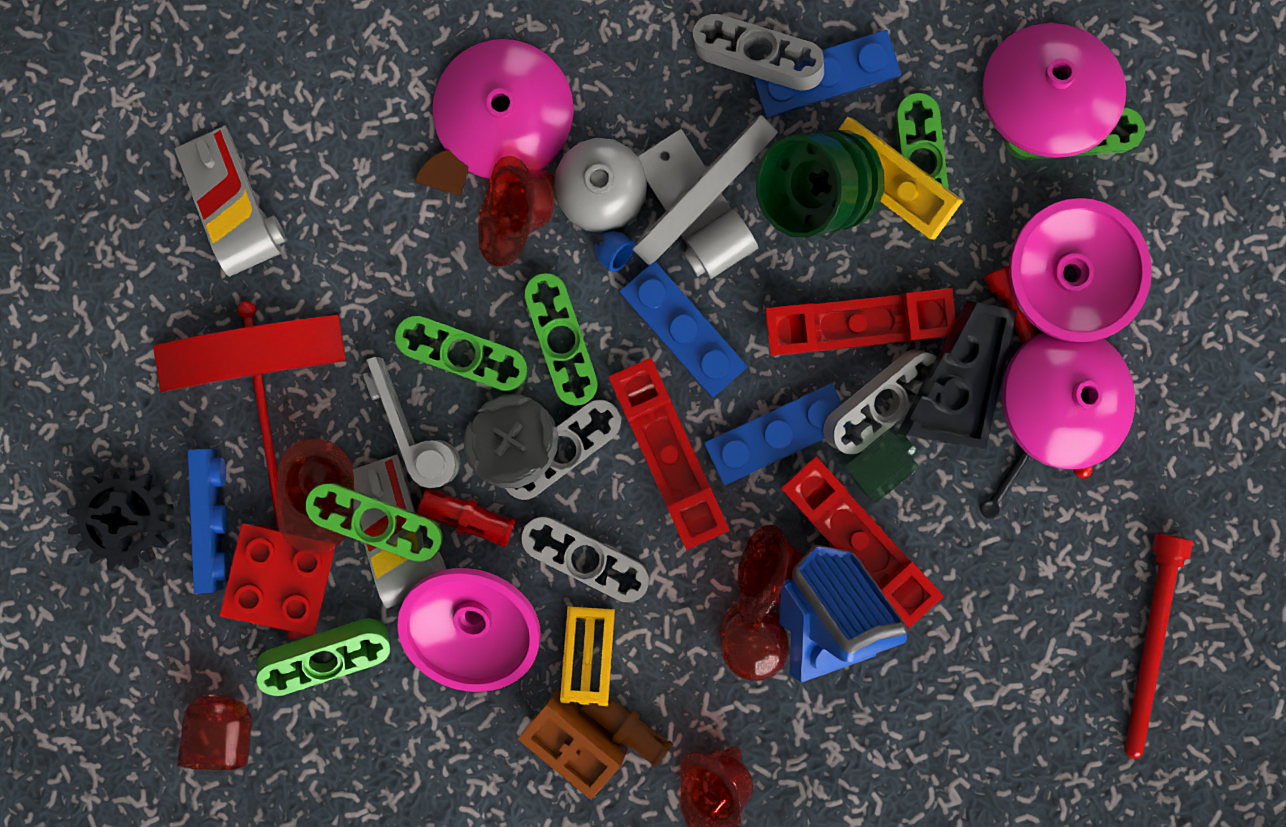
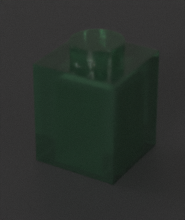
M887 430L863 451L854 454L841 466L867 499L876 504L920 468L913 459L919 453L905 435L898 433L895 436L891 430Z

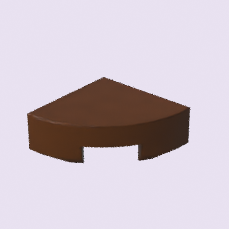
M445 150L430 158L423 165L415 182L461 197L469 172L468 165L460 161L450 150Z

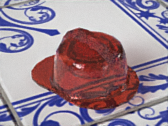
M512 155L502 157L495 164L490 185L478 218V238L481 254L488 263L496 267L509 266L523 250L528 235L542 229L551 220L554 212L553 175L545 170L528 168L521 159Z
M317 438L302 440L290 447L280 460L277 474L276 515L279 530L286 542L299 551L311 554L332 550L341 544L346 536L321 527L309 518L306 511V500L309 493L315 487L326 483H336L354 490L352 463L345 452L332 442ZM330 492L328 497H319L317 499V505L323 508V517L328 518L334 512L344 514L348 518L343 525L351 528L354 499H352L353 504L351 508L337 504V494L334 492Z
M773 524L764 525L753 533L746 544L739 562L740 619L747 625L755 624L764 618L773 605H780L781 590L784 582L792 578L793 568L803 558L801 551L788 543L782 530Z
M733 746L726 750H715L706 754L698 751L688 753L681 762L680 793L681 812L687 827H740L742 810L752 797L754 788L752 776L747 767L742 763L741 750Z

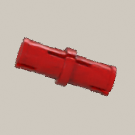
M433 488L425 490L417 511L419 515L455 528V533L465 536L468 533L486 539L503 548H506L516 523V519L499 515L477 506L478 501L468 498L467 501H464Z

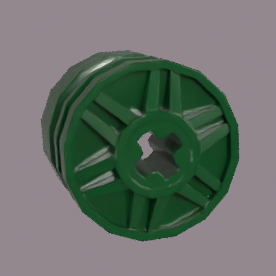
M828 130L813 134L787 136L769 147L760 160L755 176L756 197L763 215L776 230L790 237L809 238L828 232L851 229L862 224L877 210L884 192V169L877 151L863 136L850 130Z

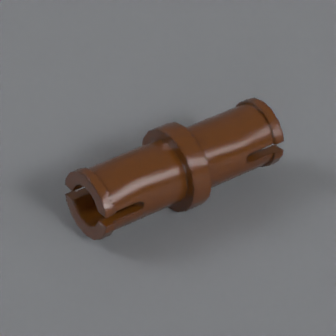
M599 686L593 692H599ZM610 696L608 706L589 703V705H583L579 710L614 736L611 740L619 745L623 742L647 760L654 768L657 767L673 745L670 740H666L639 719L641 716L639 712L635 709L632 712L628 711Z

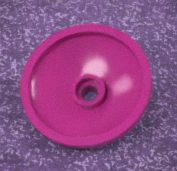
M1046 23L1029 26L1013 33L995 49L983 75L982 99L991 123L1011 144L1038 156L1069 157L1094 148L1113 131L1125 106L1126 83L1123 70L1117 58L1101 40L1077 27ZM1061 71L1067 75L1068 79H1057L1053 72Z
M496 39L485 41L460 53L442 73L433 97L434 126L444 149L450 150L460 161L468 165L469 172L490 180L510 181L521 179L545 168L563 149L573 123L572 93L562 70L540 49L516 40ZM497 97L508 98L510 105L507 110L497 112L492 108L493 101Z
M1067 199L1047 206L1037 212L1018 233L1009 258L1010 287L1021 312L1042 332L1056 339L1068 342L1096 341L1107 338L1122 330L1141 310L1151 284L1150 254L1139 229L1120 210L1094 199ZM1067 265L1072 266L1076 271V279L1073 282H1069L1064 278L1063 271Z
M1042 332L1025 342L1012 357L1003 380L1002 407L1012 436L1018 445L1032 458L1054 468L1080 469L1093 466L1107 459L1125 440L1133 422L1135 390L1128 366L1120 353L1107 340L1068 342L1056 339ZM1083 388L1087 390L1089 395L1087 403H1084L1081 398Z
M469 568L446 569L435 572L420 580L406 595L400 608L397 622L402 648L411 662L422 673L447 687L471 692L500 689L520 679L532 666L541 638L537 614L522 592L508 581L494 574ZM471 611H475L480 615H475Z

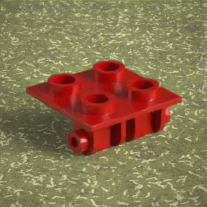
M242 523L220 617L311 636L314 635L336 543L277 531L274 527L257 524L254 526Z

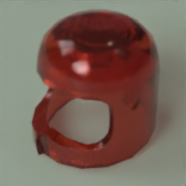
M745 597L744 601L733 605L723 616L719 628L721 655L726 666L737 677L748 681H764L775 676L784 667L789 655V638L786 629L780 625L779 613L769 603L759 598ZM747 609H760L762 611L770 613L773 616L771 617L763 613H747L738 618H735L726 627L727 623L736 614L741 613Z
M207 695L193 700L187 706L182 720L177 767L194 770H235L248 766L252 716L247 705L231 696Z

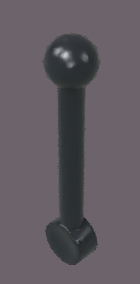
M1024 450L992 498L981 504L980 511L984 517L993 519L999 514L1000 501L1030 457Z

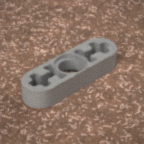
M721 14L706 15L698 20L693 28L695 51L702 60L799 91L810 90L816 87L824 77L823 52L812 42ZM717 33L723 35V39L717 38L713 44L707 43V38L713 39ZM755 44L767 45L772 50L770 55L762 60H752L745 53L749 47ZM731 46L736 47V52H732ZM781 52L785 53V58L781 57L780 59ZM803 60L810 61L811 66H805L802 71L795 70L794 65L800 66Z
M918 349L909 350L902 354L827 417L823 428L826 442L831 447L846 454H857L863 451L907 414L937 357ZM918 363L924 365L921 370V375L923 376L921 381L913 379L918 374L915 368ZM900 380L905 383L900 386L896 381ZM890 389L893 395L892 405L885 413L878 414L874 407L875 398L882 390ZM868 417L871 419V423L869 424L863 421V419ZM846 422L853 424L850 428L853 436L849 440L843 438L846 433L843 426Z
M595 400L585 405L556 427L558 436H567L574 441L576 445L575 457L565 464L557 463L553 460L550 468L555 470L556 473L552 477L547 478L546 472H544L536 481H533L536 486L533 490L529 491L527 487L523 486L519 489L505 488L507 492L521 500L531 499L540 494L617 435L621 427V415L618 409L612 403L604 400ZM596 408L600 413L609 410L613 416L608 422L611 430L607 434H604L601 430H596L587 436L594 445L585 450L581 438L577 433L570 430L569 426L578 421L579 427L582 430L591 423L592 418L589 413Z
M541 516L534 518L525 526L522 532V545L531 557L621 602H634L640 599L647 591L649 585L648 572L639 561L551 517ZM545 525L553 528L551 537L561 543L565 541V534L575 538L565 552L564 563L554 559L560 550L546 545L542 551L534 547L536 539L530 536L533 529L541 530ZM583 545L593 547L599 554L597 568L587 573L577 570L572 563L574 550ZM608 555L617 559L611 568L621 573H625L629 567L637 570L635 579L641 582L638 589L630 587L626 593L618 590L620 582L610 575H607L606 584L596 580L605 569Z

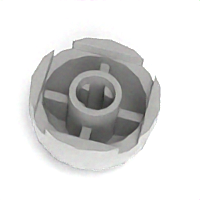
M593 138L579 142L564 154L555 170L553 189L559 208L571 223L585 231L603 233L622 228L637 217L646 201L647 179L641 161L631 148L614 139Z

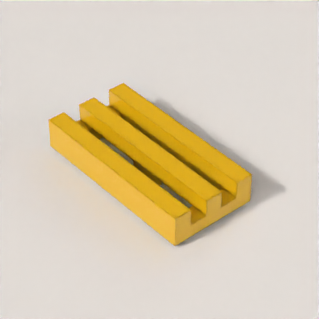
M568 606L560 703L570 704V702H579V704L583 705L598 703L599 706H608L615 609ZM577 618H586L580 691L571 690L576 621ZM595 619L604 620L600 687L599 692H590Z

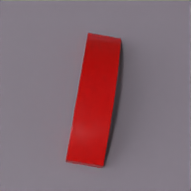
M952 288L764 309L769 356L948 337L956 322Z
M339 315L252 326L153 345L160 392L347 361Z
M652 357L609 376L608 378L686 550L729 532L730 529L708 484Z
M817 456L813 457L781 487L782 491L834 548L850 551L862 560L866 570L909 629L944 598L942 593L885 534Z

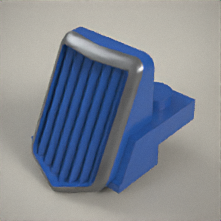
M814 545L793 568L792 578L781 581L780 625L791 632L789 674L801 683L875 657L876 653L904 644L907 641V626L866 570L862 560L850 551Z

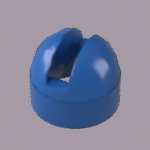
M606 231L601 234L606 238L602 244L594 243V254L596 259L611 272H617L631 259L634 253L632 247L635 245V242L619 231Z

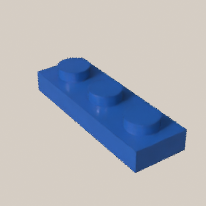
M888 30L822 50L824 56V77L816 87L810 90L799 91L752 76L765 119L767 120L899 78L902 74ZM803 60L800 66H794L796 71H802L805 66L811 65L810 61Z
M656 261L619 291L712 398L748 368L745 362Z
M833 383L705 442L704 445L723 485L725 486L825 439L823 433L824 423L827 417L842 404ZM846 422L843 427L846 429L851 427L852 424Z
M217 449L188 450L194 594L214 593L223 589V581H228L230 575L229 555L227 552L222 553L221 534H225L228 529V512L226 506L220 505L219 486H224L226 482V465L223 458H218Z

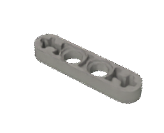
M762 115L754 119L632 247V250L648 265L655 262L766 147L778 131Z

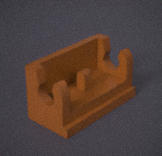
M556 689L538 714H535L527 724L518 740L592 800L621 767L629 748L622 743L618 745L611 740L613 735L588 715L579 711L580 708L573 702H570V704L560 703L561 692Z

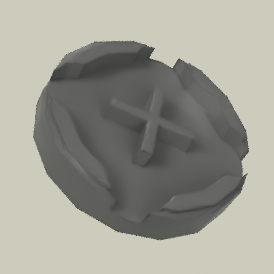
M521 394L501 395L486 402L478 410L479 414L475 417L473 423L470 421L465 430L463 449L469 466L485 482L499 488H520L536 481L550 467L557 452L558 431L553 417L538 402Z

